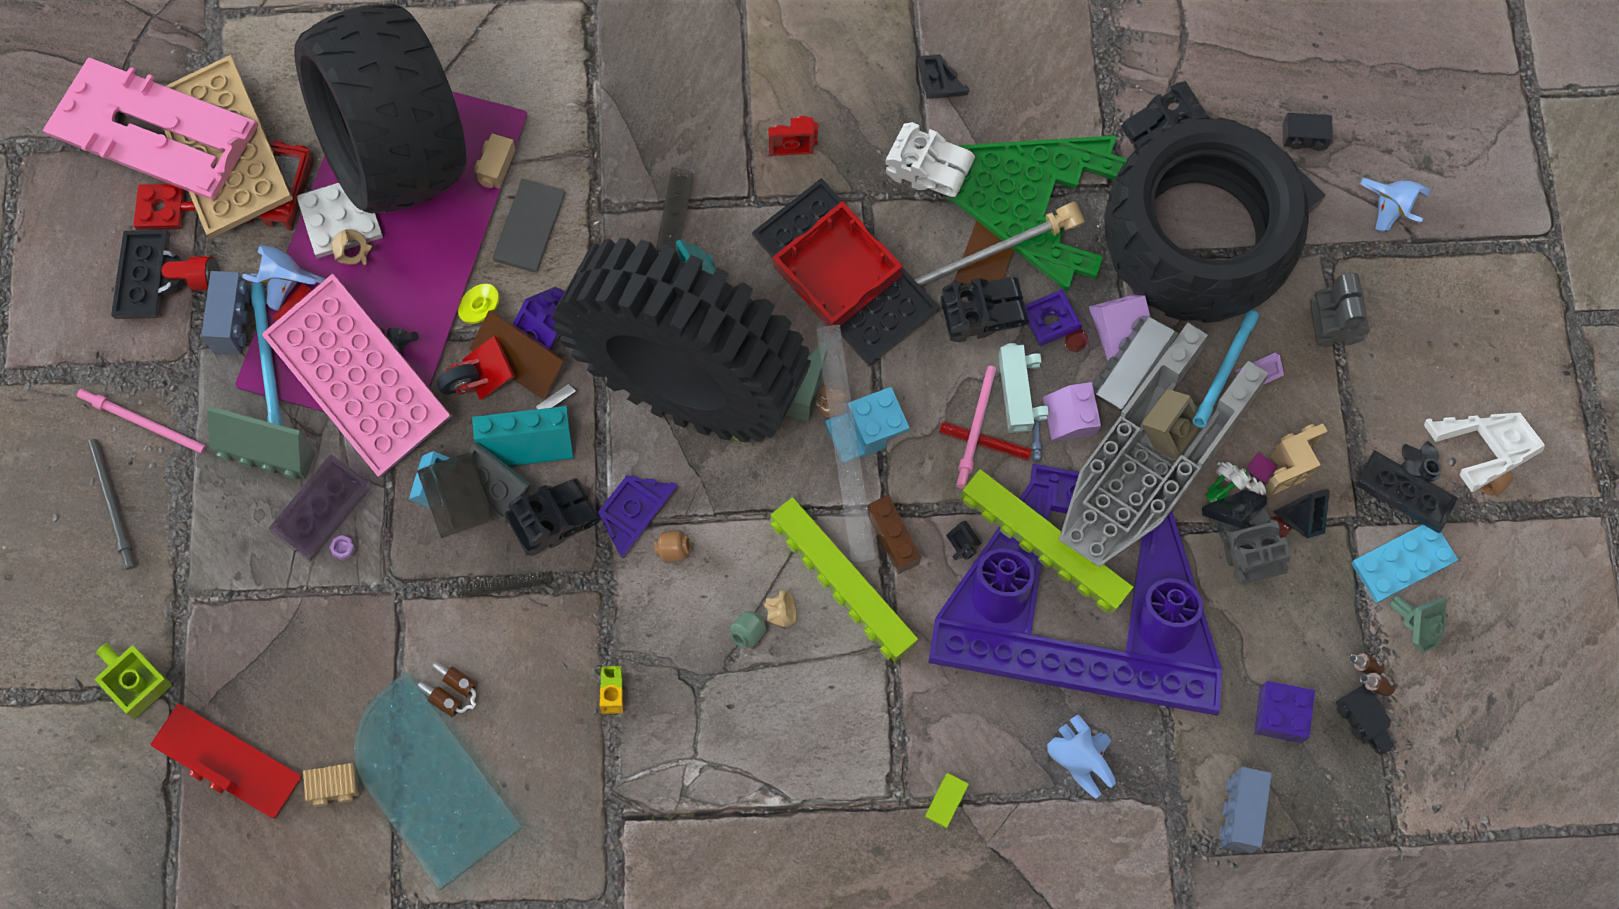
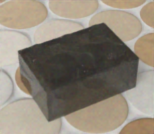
M470 452L417 470L441 538L494 520Z

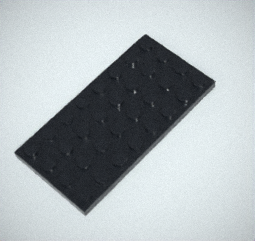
M820 178L752 232V236L773 257L794 239L808 232L820 218L842 202V200ZM866 227L867 231H868L876 240H878V239L869 231V229ZM903 268L902 277L836 329V331L869 367L937 313L939 307Z

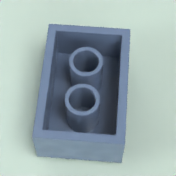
M210 272L201 337L213 353L241 355L242 347L246 345L244 329L245 325L249 323L247 307L248 304H251L252 300L246 281L243 280L239 272Z
M1241 767L1231 777H1228L1226 782V792H1229L1228 802H1224L1222 809L1225 823L1224 826L1221 825L1219 831V840L1222 841L1221 848L1251 854L1262 847L1272 773Z

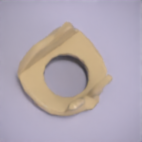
M345 229L337 233L332 241V251L335 260L347 265H355L362 261L363 265H366V255L371 250L372 245L367 244L365 236L351 229ZM348 240H357L361 247L359 254L354 257H347L344 254L345 245Z
M780 590L779 595L775 598H766L764 606L768 610L767 621L769 623L785 628L795 624L796 608L793 596L789 591Z

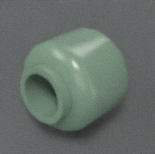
M743 612L730 626L733 642L739 647H753L766 633L763 617L758 613Z

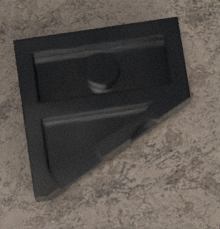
M940 54L919 56L917 62L927 99L968 95L969 88L967 85L963 86L956 78V72L947 65V62Z
M1244 490L1203 506L1202 516L1243 529L1267 504V496L1254 491Z

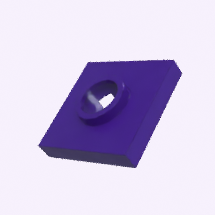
M1063 290L1025 305L1029 319L1027 324L1039 346L1082 329V324ZM1048 315H1055L1059 318L1060 322L1058 321L1050 324L1051 326H1046L1043 320Z

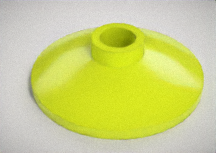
M480 284L471 288L462 297L458 308L459 317L468 324L484 321L488 311H495L498 306V290L490 284Z

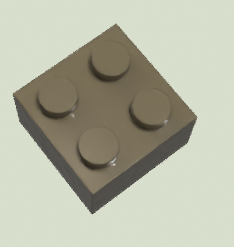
M1166 389L1150 413L1144 418L1142 426L1156 453L1177 460L1180 455H1183L1201 430V427H1197L1193 423L1197 409L1191 396Z

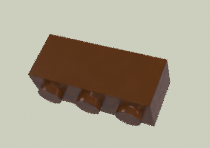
M890 495L868 504L866 513L897 574L919 565L921 556Z

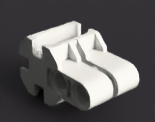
M906 123L903 125L885 160L886 165H889L886 168V174L901 184L903 179L912 182V188L917 190L929 188L944 195L956 197L975 159V155L967 149L946 142L936 131L930 129L929 134L920 131L918 124Z

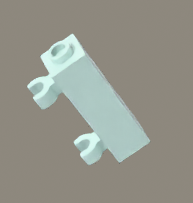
M1009 343L1000 347L998 354L1008 433L1032 431L1034 420H1047L1049 415L1048 406L1032 408L1027 368H1040V363H1042L1041 355L1031 354L1025 356L1024 345Z

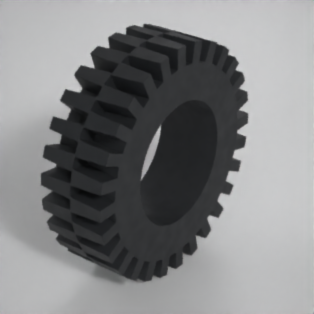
M619 238L617 243L611 239L603 240L601 245L595 243L586 253L552 315V320L555 321L553 328L556 333L562 335L560 342L563 346L573 349L571 356L576 361L589 363L587 371L594 377H608L607 387L614 392L622 389L630 393L627 400L635 405L640 404L642 401L652 406L651 413L660 418L666 412L673 416L674 423L678 426L686 428L687 424L691 422L698 433L709 436L713 430L720 439L728 441L731 440L732 436L740 442H749L751 438L760 442L764 441L766 436L769 438L773 437L776 431L779 430L811 365V360L808 359L810 355L809 349L801 345L804 338L800 332L789 330L792 322L785 315H771L775 305L769 300H752L750 296L753 288L744 282L733 287L725 282L729 273L718 267L713 275L704 271L703 260L690 255L685 263L680 260L675 248L664 246L659 254L653 244L645 240H640L637 246L629 238Z

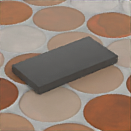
M521 179L493 255V261L537 273L562 205L565 190Z

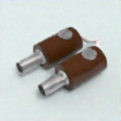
M1364 653L1349 657V661L1354 664L1356 670L1366 673L1360 677V680L1365 683L1368 690L1383 696H1390L1394 693L1396 689L1395 682L1383 673L1384 663L1379 658H1374Z
M438 661L433 664L432 669L444 676V683L466 698L472 694V705H467L461 709L463 702L441 687L437 686L433 689L423 681L417 686L419 690L429 696L428 702L451 718L457 713L465 712L467 709L473 710L476 706L474 699L476 697L475 688L477 682L457 668L451 667L448 669Z

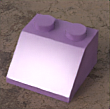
M1092 382L1069 385L1043 396V404L1048 406L1049 415L1047 416V423L1051 442L1098 434L1101 423Z

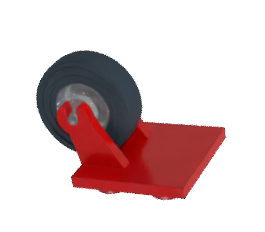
M493 336L463 358L462 363L453 364L451 368H447L446 372L438 377L437 386L440 392L445 395L454 393L462 395L464 393L477 392L479 399L483 400L515 376L497 336Z

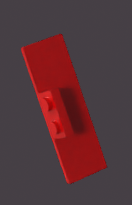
M181 704L176 705L150 744L153 748L190 769V776L200 782L203 778L212 782L209 786L220 794L225 790L272 819L277 817L301 780V775Z

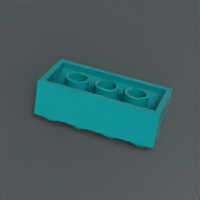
M567 406L472 417L474 442L481 444L508 467L574 459Z

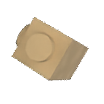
M491 134L489 141H485L482 150L483 156L481 160L476 162L474 169L478 182L487 188L496 187L500 189L516 150L512 139Z

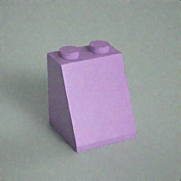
M1130 295L1089 306L1108 360L1112 356L1115 357L1119 351L1118 346L1122 339L1128 338L1132 332L1131 326L1134 321L1142 316L1150 317L1146 297L1143 295Z

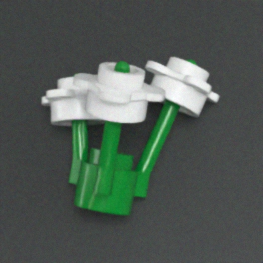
M1218 462L1217 465L1219 467L1216 473L1220 477L1213 485L1207 488L1209 492L1205 496L1210 503L1228 497L1229 494L1227 492L1235 486L1240 490L1247 487L1248 491L1264 495L1266 494V486L1261 481L1257 482L1255 477L1251 478L1249 472L1244 468L1239 470L1234 464L1229 462ZM1223 480L1230 483L1225 488L1222 486L1218 487Z

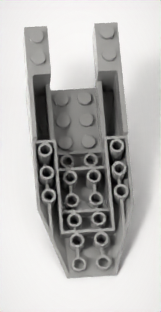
M1189 323L1186 324L1123 409L1119 419L1080 470L1059 541L1098 567H1101L1161 525L1233 435L1238 421L1262 390L1268 376V372L1247 361L1220 398L1217 409L1210 416L1206 426L1201 428L1183 455H1180L1176 460L1156 453L1142 426L1144 418L1150 413L1166 389L1176 391L1182 378L1204 350L1207 340V334Z

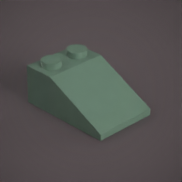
M824 341L808 357L811 360V365L786 416L809 421L826 365L829 342Z

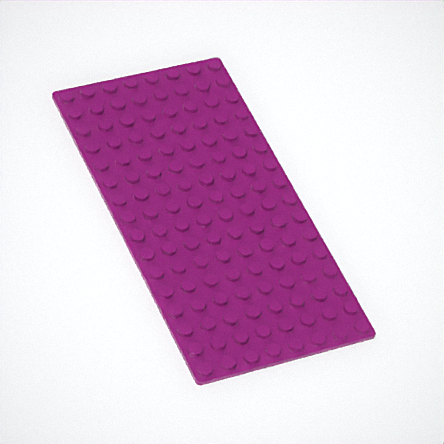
M453 91L463 128L467 155L466 168L459 182L449 187L448 190L421 204L404 210L375 213L383 238L367 243L372 245V248L366 255V265H363L362 261L355 265L339 263L335 260L334 254L316 258L302 214L286 252L300 269L325 279L332 273L335 274L377 326L385 330V334H387V329L400 328L408 333L417 332L419 339L407 344L403 357L429 388L431 387L504 183L503 180L500 189L496 187L487 188L481 185L474 172L476 162L481 160L483 145L486 140L489 141L491 134L512 139L516 149L527 119V112L525 110ZM325 155L311 191L339 183ZM359 245L346 249L344 254L347 257H354L359 254L361 247ZM297 282V284L286 297L282 306L301 286L302 282ZM316 282V284H303L309 287L310 289L314 290L321 283ZM266 303L269 328L275 323L272 317L277 313V310L270 308ZM256 329L235 385L240 390L265 396ZM271 347L278 400L325 413Z

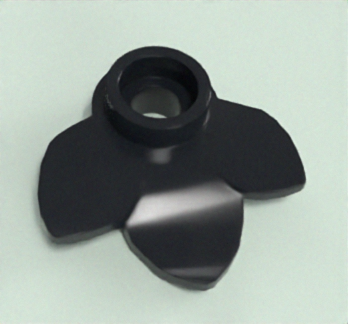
M1429 441L1425 442L1420 450L1407 444L1403 445L1402 456L1405 462L1401 466L1405 472L1414 477L1421 476L1428 481H1435L1440 477L1441 465L1438 462L1439 454Z

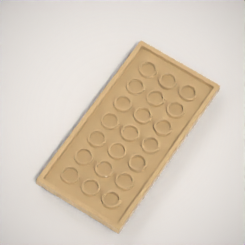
M231 55L165 86L254 120L258 124L255 133L214 201L189 192L205 233L210 239L293 199ZM164 130L167 138L215 156L217 160L212 167L213 169L225 151H220L204 144L201 145L199 142Z

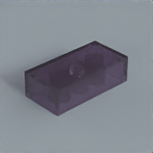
M330 454L271 524L269 530L275 537L311 562L371 489L369 482Z

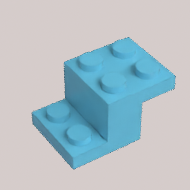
M892 387L849 402L847 413L825 420L826 428L842 465L885 449L887 439L908 432L910 429Z

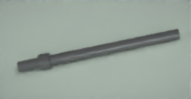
M91 439L88 441V445L116 535V548L118 553L122 555L125 569L131 570L135 568L131 554L133 548L130 539H127L98 440Z

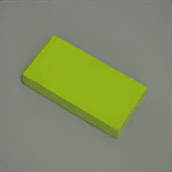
M946 773L924 818L947 829L969 784Z

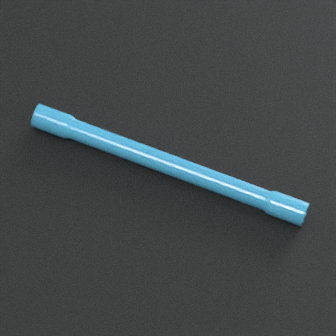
M253 283L250 285V293L256 321L268 411L267 420L270 423L283 426L279 409L272 350L270 344L261 335L268 329L264 284Z
M1254 310L1246 312L1240 324V329L1203 403L1199 406L1193 418V423L1197 427L1202 428L1206 426L1213 412V407L1259 319V314Z

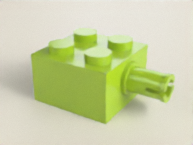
M109 643L102 645L96 651V654L108 667L94 680L134 720L172 686L149 659L133 645L121 656L113 650Z

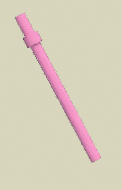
M994 366L987 367L965 454L959 463L958 470L960 473L956 486L960 489L966 487L968 476L973 470L974 462L972 460L996 372V367Z
M80 389L77 393L78 398L91 403L93 407L101 411L105 409L198 453L203 454L206 450V445L110 402L107 397L100 394L94 395L84 389Z

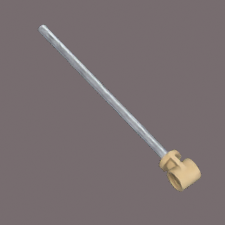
M1077 201L1071 202L1057 209L1058 215L1046 214L1047 222L914 280L921 287L1049 230L1055 236L1060 234V228L1064 227L1065 231H1069L1084 224L1086 221Z

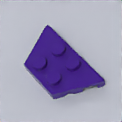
M626 475L601 507L598 514L620 557L624 559L678 488L676 483L656 482L654 479H639L638 477Z

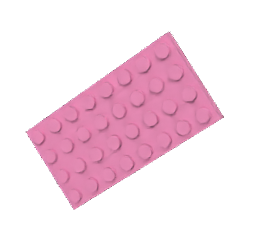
M333 273L261 334L378 477H382L452 417L430 388Z

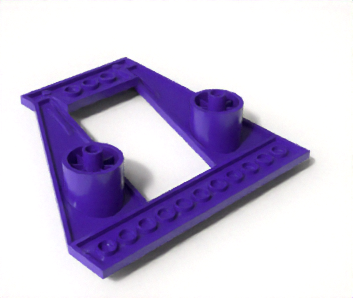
M1032 464L1030 483L1019 499L1047 521L1049 520L1050 511L1067 514L1080 472ZM1172 511L1161 525L1141 538L1125 652L1031 635L1042 564L1039 562L1037 555L1023 550L1019 546L1020 542L1013 537L1008 538L1000 531V527L935 617L928 663L1218 716L1220 712L1222 668L1203 611L1202 597L1197 591ZM1015 586H1020L1022 589L1018 590Z

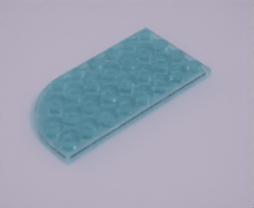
M407 672L377 694L367 706L357 727L354 743L356 767L368 792L441 891L520 831L522 827Z

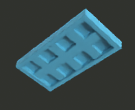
M1421 525L1353 560L1351 564L1377 604L1456 563L1458 558L1441 532L1437 533L1427 526Z

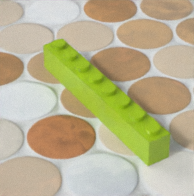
M981 469L962 490L960 497L963 498L962 501L966 506L971 509L975 507L982 513L981 516L991 524L994 522L1001 528L1000 531L1008 538L1013 537L1020 542L1019 546L1023 550L1037 555L1041 564L1048 568L1052 567L1058 572L1057 575L1063 581L1071 582L1077 586V591L1087 598L1090 596L1095 600L1097 607L1106 613L1109 611L1113 614L1132 590L1133 586L1103 564L1101 567H1098L1059 541L1061 535L1059 529Z
M793 497L771 514L770 526L777 535L782 534L787 541L785 543L794 553L797 551L800 554L804 566L808 570L813 569L818 575L816 578L824 588L829 587L833 592L832 597L840 606L844 604L849 610V617L856 624L860 623L865 628L864 633L867 638L872 642L875 640L881 648L879 650L887 660L891 658L896 663L917 645L918 638Z

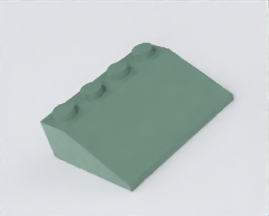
M208 406L207 420L210 448L218 459L227 462L230 459L239 461L240 465L252 468L253 465L261 467L262 471L274 474L276 471L283 473V476L292 480H297V478L306 479L315 453L301 431Z

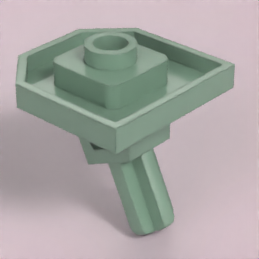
M1396 596L1390 602V606L1405 618L1403 624L1413 631L1412 643L1417 651L1425 653L1436 648L1444 634L1447 599L1440 597L1414 608L1400 596Z

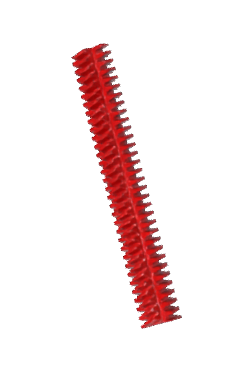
M942 421L939 433L946 434V436L949 434V437L952 435V438L955 436L954 439L960 438L963 441L966 439L967 442L971 429L968 431V428L965 430V427L962 429V426L961 428L959 425L958 427L957 425L954 426V424L951 426V423L948 425V422L946 424V421L944 423ZM982 432L979 434L977 446L980 443V447L985 446L988 449L991 447V450L994 448L993 451L996 450L998 452L999 450V453L1002 451V454L1005 451V455L1008 452L1010 456L1013 455L1015 457L1016 455V458L1019 456V459L1022 457L1021 460L1027 459L1028 461L1032 448L1030 450L1029 447L1027 449V447L1024 448L1021 445L1018 447L1016 443L1013 445V442L1010 444V441L1007 443V440L1004 442V439L1002 441L1001 438L1000 440L999 438L996 439V437L993 439V436L990 438V435L986 434L985 436V433L982 435Z

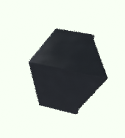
M1323 489L1308 493L1272 512L1306 538L1325 534L1330 490Z

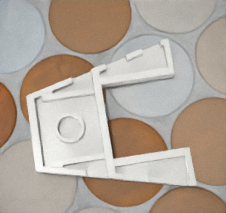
M1521 413L1492 414L1490 418H1479L1477 415L1469 416L1468 419L1456 420L1455 417L1444 418L1443 421L1435 422L1432 419H1426L1424 424L1435 442L1477 430L1498 459L1461 470L1460 477L1471 492L1478 490L1543 452L1545 444Z

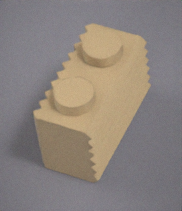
M353 763L303 771L305 801L309 804L313 803V807L326 806L328 801L337 799L338 803L351 802L353 797L360 795L357 767Z

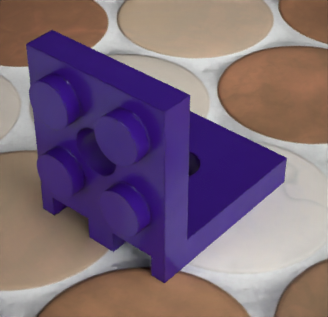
M555 286L526 298L513 324L528 334L530 331L533 332L538 341L552 350L560 336L553 328L555 321L552 320V315L565 291Z

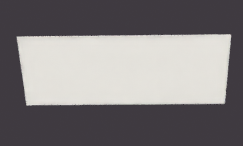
M568 384L537 405L536 408H552L576 390Z

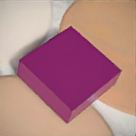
M1258 452L1246 468V471L1249 472L1251 478L1255 477L1257 482L1261 481L1264 485L1277 468V465Z

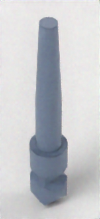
M1034 420V442L1032 443V451L1034 453L1032 457L1034 461H1041L1042 455L1040 451H1042V443L1040 442L1039 420Z

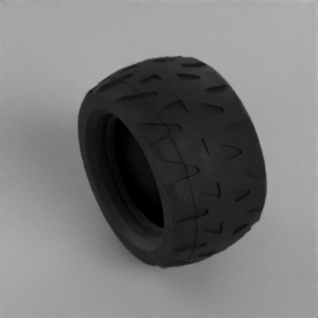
M392 3L358 6L332 14L300 34L295 43L294 57L304 102L321 148L337 181L349 200L358 209L371 214L404 210L433 199L459 182L467 162L466 144L459 112L438 56L424 30L409 11Z
M1219 117L1217 119H1185L1169 129H1160L1147 138L1134 150L1119 170L1113 183L1105 212L1106 242L1111 253L1113 266L1120 279L1130 286L1133 295L1145 296L1148 306H1153L1165 312V315L1178 320H1201L1202 323L1219 322L1242 315L1259 306L1275 294L1285 283L1301 256L1307 238L1309 222L1305 183L1301 182L1297 166L1286 151L1283 152L1272 141L1271 137L1262 131L1237 123L1236 120ZM1203 183L1219 187L1237 198L1248 211L1255 228V246L1242 255L1224 260H1210L1193 256L1178 248L1165 235L1156 217L1154 200L1168 189L1182 184Z

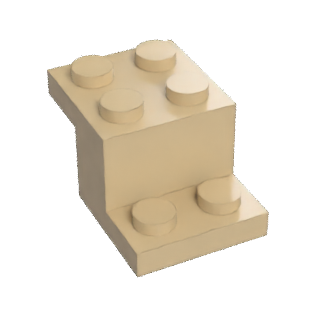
M1323 423L1318 426L1314 424L1308 425L1301 430L1302 433L1297 435L1290 433L1280 439L1281 443L1275 446L1276 450L1271 455L1278 470L1268 480L1269 483L1265 488L1267 497H1271L1309 480L1320 467V463L1311 448L1316 447L1328 432Z

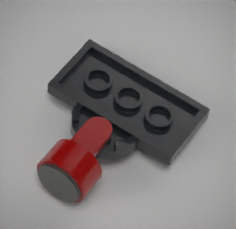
M167 229L123 231L111 316L114 319L159 318L162 296L171 295L176 292L183 283H188L192 291H208L210 272L220 271L218 261L213 256H191L188 261H183L177 254L168 251L171 233Z

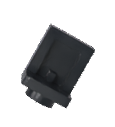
M967 521L960 522L946 535L957 551L952 556L954 560L962 558L968 560L977 553L975 549L982 544Z

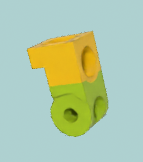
M602 666L601 714L623 713L622 666Z

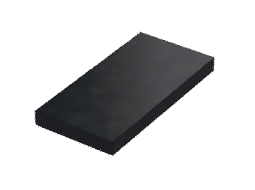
M1375 450L1355 484L1357 487L1437 533L1443 530L1457 500L1456 496L1421 476L1414 477L1409 475L1400 464Z

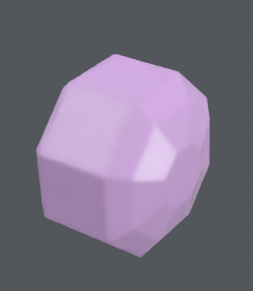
M341 535L332 540L330 550L334 558L344 561L352 557L355 547L350 538Z

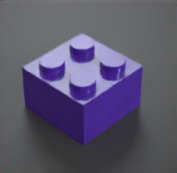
M1266 681L1259 691L1254 734L1298 743L1305 742L1310 738L1315 690Z

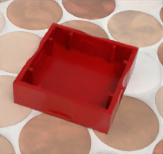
M843 201L820 218L808 232L794 239L772 257L774 269L832 332L902 277L903 266L881 242L876 240L867 231L862 221Z

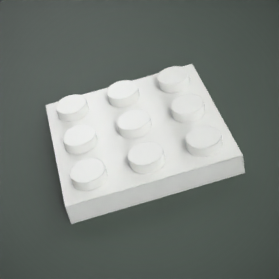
M339 183L296 196L316 258L333 254L332 241L337 233L345 229L358 231L365 236L367 243L383 238L375 213L371 214L358 209L349 200ZM348 240L344 250L359 246L360 243L357 240Z

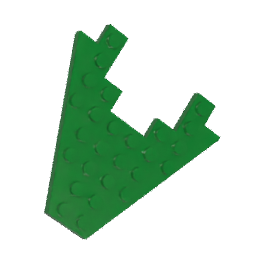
M1116 136L957 145L972 152L975 155V159L967 176H965L957 196H944L1001 241H1004L1047 222L1044 215L1054 183L1076 189L1082 171L1115 180L1127 159L1111 154ZM1064 227L1060 228V234L1055 236L1049 230L1010 247L1065 291L1069 290L1074 273L1096 280L1103 256L1059 243Z

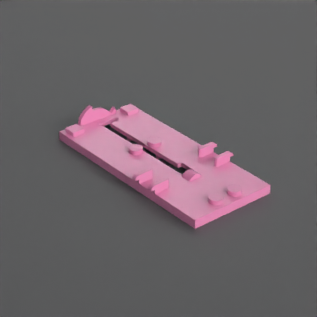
M88 57L44 127L43 132L50 137L81 148L84 151L91 152L102 158L214 201L258 127L256 121L154 83L153 78L155 76L147 75L146 79L136 76L134 74L135 68L130 67L126 72ZM118 111L122 112L126 116L130 115L158 126L163 130H168L199 142L201 145L204 144L214 149L225 151L213 169L212 167L217 160L215 156L130 123L127 127L118 124L115 121V114Z

